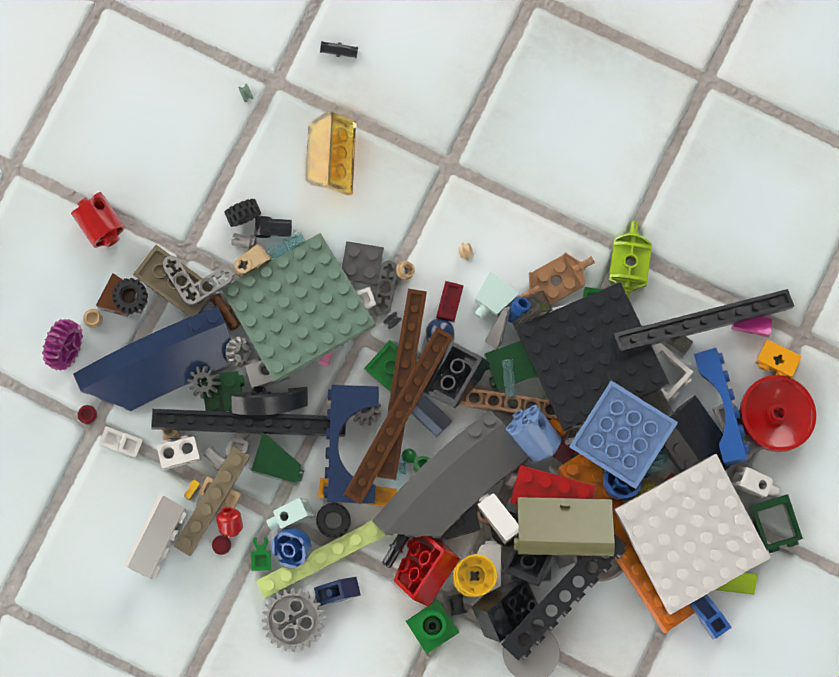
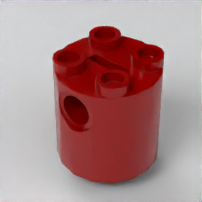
M102 192L96 193L89 200L84 198L77 203L79 207L73 210L71 215L94 248L101 246L111 247L120 240L118 235L123 232L125 226Z

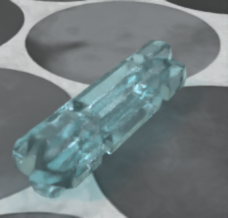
M506 359L502 361L504 387H506L505 396L510 398L516 396L514 370H512L513 361Z

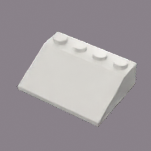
M159 494L124 566L150 579L153 576L157 577L161 570L159 564L162 558L166 559L170 551L168 546L171 541H175L179 532L177 528L180 523H184L187 517L186 509Z

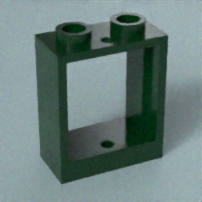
M788 494L749 506L755 529L769 554L779 551L780 546L786 544L788 548L799 545L798 541L803 539ZM783 505L794 537L768 544L758 512Z

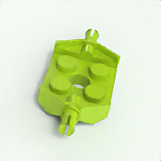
M631 221L629 234L621 235L613 240L608 282L613 285L621 282L628 298H630L632 291L647 285L652 243L639 235V222L637 221L636 223ZM630 256L634 257L636 264L628 266L625 259Z

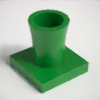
M439 600L405 621L426 654L459 634V631ZM431 622H434L436 624V628L434 630H431L429 628V624Z

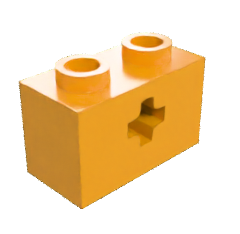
M767 339L755 363L764 371L768 372L770 370L775 372V375L792 378L802 356ZM777 357L780 358L778 365L775 364Z

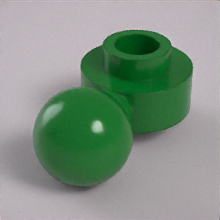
M410 448L405 449L401 455L405 463H413L415 473L430 460L426 456L417 457L416 452Z

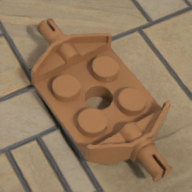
M565 252L559 258L533 272H529V290L518 296V298L523 297L527 300L534 298L540 304L548 307L583 288L585 285L584 270L588 266L595 264L592 256L579 261ZM554 276L560 277L561 284L554 286L551 283V278Z

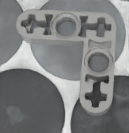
M168 256L163 261L164 270L184 302L189 306L199 304L233 281L232 271L227 267H222L194 284L177 257ZM168 262H177L175 264L177 271L180 269L182 271L175 274L171 267L167 268L169 266ZM222 272L225 274L229 273L227 276L228 280L221 279L218 281L220 285L217 287L216 282L212 278L216 277V280L221 278ZM179 276L187 278L185 285L179 286L176 283ZM205 282L213 283L211 291L206 292L203 290ZM190 285H192V287L189 288L191 293L197 294L195 295L194 301H192L191 299L187 300L189 295L185 289H187Z

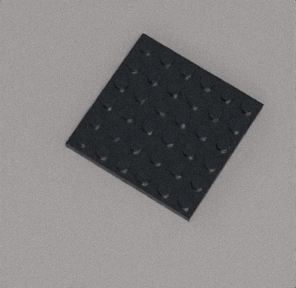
M621 282L515 327L563 431L586 421L610 381L618 384L638 398H642L670 385L652 346L620 354L617 352L612 335L642 326Z

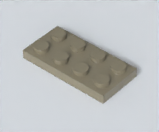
M155 245L133 276L189 317L199 314L213 295L195 306L187 305L163 268L164 259L171 255L158 245ZM169 261L167 268L171 267L175 274L182 271V269L177 271L175 267L177 262ZM182 264L194 284L203 279ZM179 276L176 283L179 286H183L187 283V278ZM205 282L203 284L204 291L209 292L213 289L210 283ZM190 285L187 289H185L189 295L187 300L191 299L192 301H194L195 295L197 294L191 293L189 288L192 287V285Z

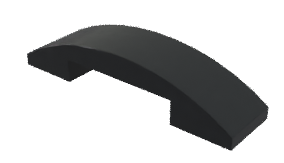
M307 387L288 388V392L252 396L250 392L231 394V412L234 414L271 415L290 412L308 406Z

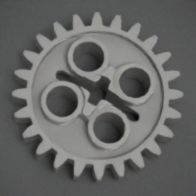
M291 588V592L288 594L287 590L283 589L284 595L281 596L277 592V599L275 600L270 597L272 604H265L269 610L262 612L267 616V618L261 620L267 623L262 629L269 630L266 637L272 636L273 638L270 643L273 644L277 641V648L284 645V651H287L289 646H291L292 651L295 652L296 646H298L303 651L304 644L310 648L309 641L317 642L314 636L322 635L318 629L324 628L320 624V621L325 620V618L320 617L324 610H318L321 603H314L315 596L309 599L310 592L307 591L302 595V589L295 593V589ZM295 601H300L302 604V608L298 612L292 610V604ZM305 610L309 611L306 615L296 620V625L290 623L283 629H278L279 626L291 620V615L296 617ZM279 611L285 614V619L282 622H277L275 619V615ZM304 618H310L312 621V625L308 629L302 627V620ZM288 628H293L295 631V636L292 639H287L285 636V631Z

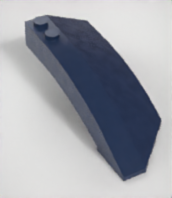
M218 306L130 343L73 373L80 392L87 395L90 394L100 400L118 405L132 412L163 395L190 384L187 380L194 379L190 372L197 374L196 367H200L203 371V367L208 366V372L211 368H214V373L232 366L226 358V347L231 338Z

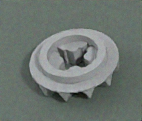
M235 337L227 344L226 358L233 367L248 365V360L252 358L250 356L253 351L250 348L251 343L246 338ZM243 350V353L240 355L235 354V352Z

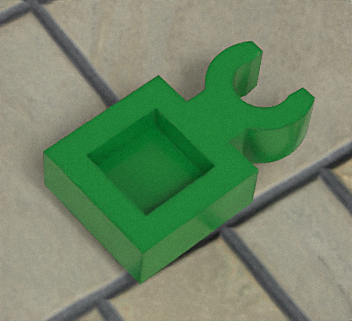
M254 537L253 544L257 551H251V571H271V551H265L268 539L264 537V543L258 545L257 538Z

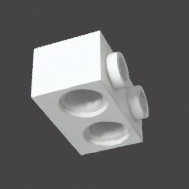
M188 434L180 436V440L172 442V439L160 442L161 445L157 446L163 470L201 461L197 441L194 436L191 437ZM187 444L193 446V450L189 454L183 453V448ZM168 449L174 450V456L170 459L164 457V453Z

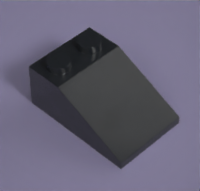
M451 341L423 392L456 409L482 379L490 363L482 356Z
M513 548L503 572L539 587L559 555L518 554V550Z

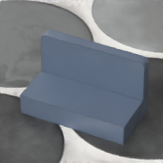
M426 395L417 402L411 413L436 438L452 423V420Z

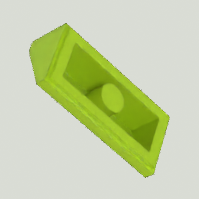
M743 573L715 590L754 595L757 574Z

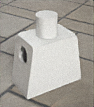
M748 467L736 469L731 481L734 489L757 498H765L767 496L776 498L779 493V488L772 485V478Z

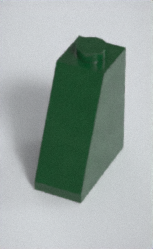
M262 433L251 471L297 485L298 481L301 482L304 476L302 465L268 435Z

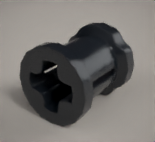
M457 594L447 597L452 610L451 616L468 613L464 606V595Z

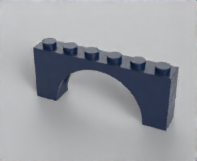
M332 385V389H328V401H331V409H327V420H330V428L326 429V440H330L329 447H326L325 459H329V467H325V479H328V486H324V498H327V502L356 503L343 495L353 476L347 471L341 461L338 447L339 437L345 423L354 414L366 408L379 407V386ZM376 484L371 485L362 503L375 504Z

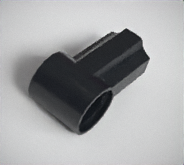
M268 216L255 217V237H291L292 220L272 219Z

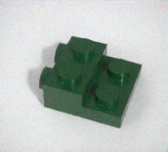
M239 371L219 374L220 377L215 379V382H221V385H214L218 392L215 393L211 390L212 397H208L205 394L204 404L206 411L231 412V394L242 393V386H245L244 377L239 374ZM201 378L202 386L208 385V382H206L208 381L207 378Z

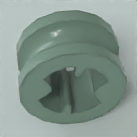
M247 83L244 87H238L244 102H247L248 99H254Z

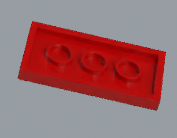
M520 465L510 503L518 505V497L593 499L596 486Z

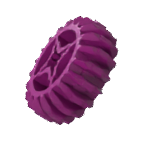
M60 319L54 323V326L50 327V331L47 332V337L44 339L45 343L42 346L44 348L42 351V355H44L43 360L46 365L61 371L66 370L67 367L70 368L71 364L75 362V358L78 357V352L81 350L80 347L83 343V330L79 324L70 319Z

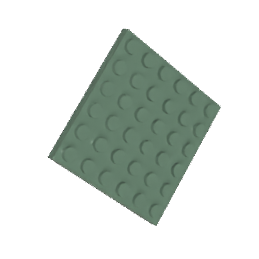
M321 233L221 289L275 383L376 326Z

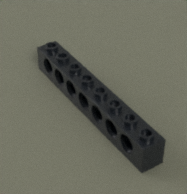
M614 534V556H610L607 559L601 556H583L501 645L518 661L520 658L525 660L532 652L529 649L534 644L538 646L545 639L543 634L548 629L552 631L559 624L556 620L561 615L565 617L572 610L570 605L574 601L579 602L586 595L583 591L588 586L592 588L599 581L597 576L601 572L605 574L613 566L610 562L615 557L619 559L626 552L624 549L626 544ZM589 562L597 564L598 569L595 573L587 571L586 565ZM576 576H581L584 579V585L580 588L575 587L573 584V579ZM567 590L570 592L571 598L568 602L560 600L559 594L561 591ZM548 605H555L557 607V614L555 616L547 615L546 608ZM536 619H540L544 623V627L540 631H536L532 627V623ZM525 633L530 636L529 644H520L519 636Z

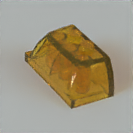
M328 112L317 117L308 126L305 176L307 182L314 186L328 188L345 195L353 194L356 121L333 112Z

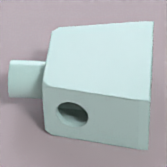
M489 272L475 298V302L480 307L474 314L481 320H484L489 313L498 317L505 307H509L513 300L518 298L519 293L492 272Z
M298 498L274 510L275 516L267 519V524L270 530L278 527L287 529L311 519L315 515L308 499Z

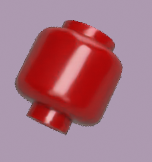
M226 507L216 516L218 530L226 537H235L243 529L241 513L236 509Z

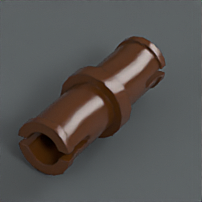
M218 293L213 298H210L214 306H218L230 331L237 329L241 323H239L232 312L233 309L231 306L228 307L221 294Z

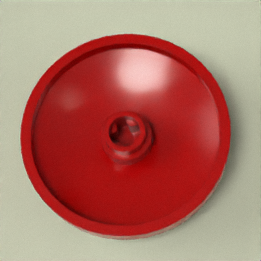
M781 375L763 377L746 390L740 403V420L745 433L755 444L768 451H791L806 442L815 428L816 407L806 388L792 378Z

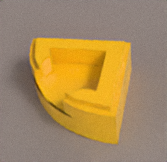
M194 479L190 483L184 497L190 501L202 485Z

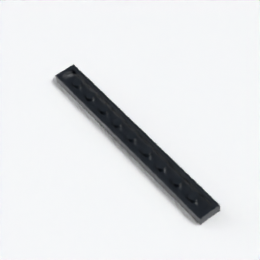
M788 289L614 333L612 339L618 354L790 310L794 307V303Z
M152 409L151 423L152 430L326 436V429L330 428V420H327L325 415H241L224 411ZM346 423L342 428L340 437H345Z

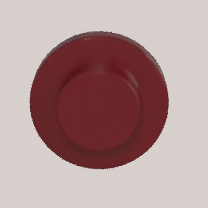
M84 405L78 411V419L83 424H91L97 418V411L91 405Z
M224 535L217 536L212 541V549L216 554L225 555L231 549V541Z

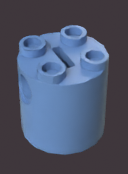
M533 405L524 411L520 409L513 414L514 419L506 427V430L529 459L536 462L552 457L556 453L562 438L537 405Z

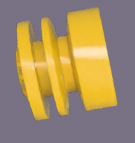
M478 554L469 555L458 562L454 568L453 584L457 591L466 597H480L492 590L496 584V567L486 556ZM469 573H477V581H471L469 579L471 577Z

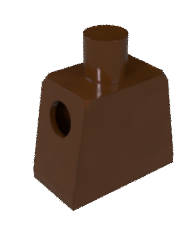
M112 273L96 306L100 310L128 317L129 313L125 314L118 310L112 300L113 287L118 285V281H124ZM128 289L123 293V300L126 303H133L137 299V292L133 289Z

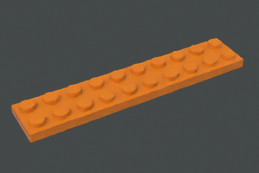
M581 454L558 467L556 470L560 476L596 486L593 499L612 500L614 534L626 544L624 547L626 552L619 559L616 557L615 559L664 633L668 632L693 615L695 612L690 604L671 615L668 614L614 509L625 503L623 500H616L606 493L603 486V476L605 473L601 467Z

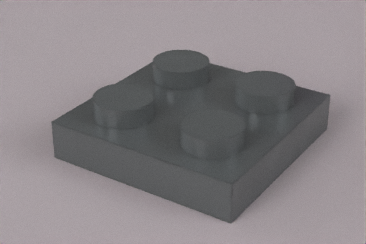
M346 241L342 269L349 281L378 285L384 247Z

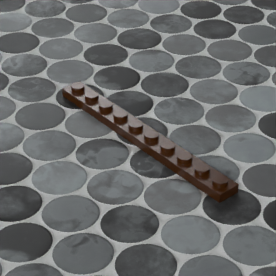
M408 289L387 415L415 366L427 291ZM405 425L378 472L377 478L396 481Z
M438 327L435 328L343 495L358 504H361L449 346L453 338L452 335Z

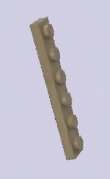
M235 446L232 448L175 542V548L188 556L192 555L251 458L250 455Z

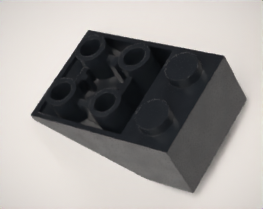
M518 578L485 594L471 608L484 637L501 642L519 626L538 603L530 584Z

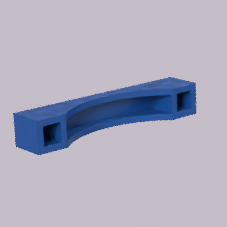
M717 348L694 354L701 377L716 388L724 403L726 414L725 428L719 447L725 466L728 467L749 461L747 455L751 453L748 443L744 444L742 437L745 436L743 425L738 424L737 418H740L738 407L733 406L732 400H735L733 389H729L727 382H730L728 371H724L722 364H725L722 352L719 353Z
M707 594L690 603L696 616L712 639L718 638L732 628Z

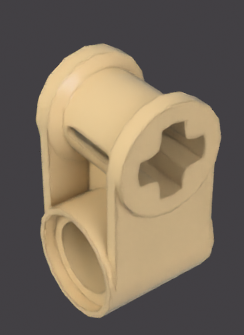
M258 244L236 259L234 263L235 271L239 277H243L253 270L259 269V267L272 259L263 246ZM240 265L247 266V269L240 268Z

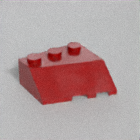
M433 536L413 537L407 544L409 550L406 557L401 560L394 582L412 600L429 607L461 558L439 538H433Z

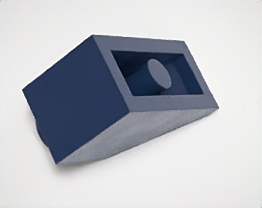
M357 577L339 579L314 587L317 603L320 602V606L361 596Z

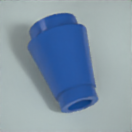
M519 297L513 300L508 322L515 323L530 311V303L526 298Z

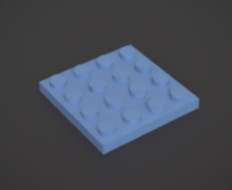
M610 381L569 447L636 489L678 422L618 384Z

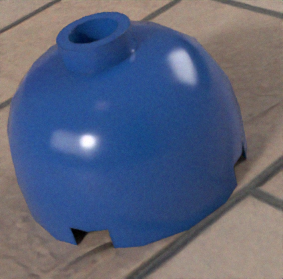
M607 470L603 476V486L606 493L616 500L633 498L642 487V480L635 489Z
M287 528L273 538L271 548L274 557L277 555L280 559V564L288 568H296L303 564L310 556L312 546L311 540L304 531L298 528Z

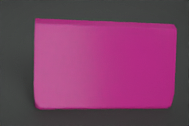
M759 317L732 324L731 329L769 338L773 319Z

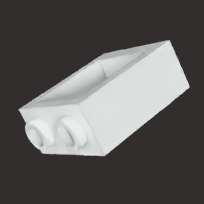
M659 343L653 347L656 356L661 352L685 374L668 393L663 389L654 392L666 403L669 399L673 401L679 395L677 390L682 385L686 387L691 382L692 378L690 376L693 371L664 345Z

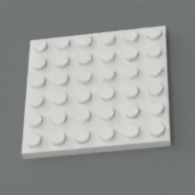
M717 454L708 457L614 509L663 605L670 615L771 558Z

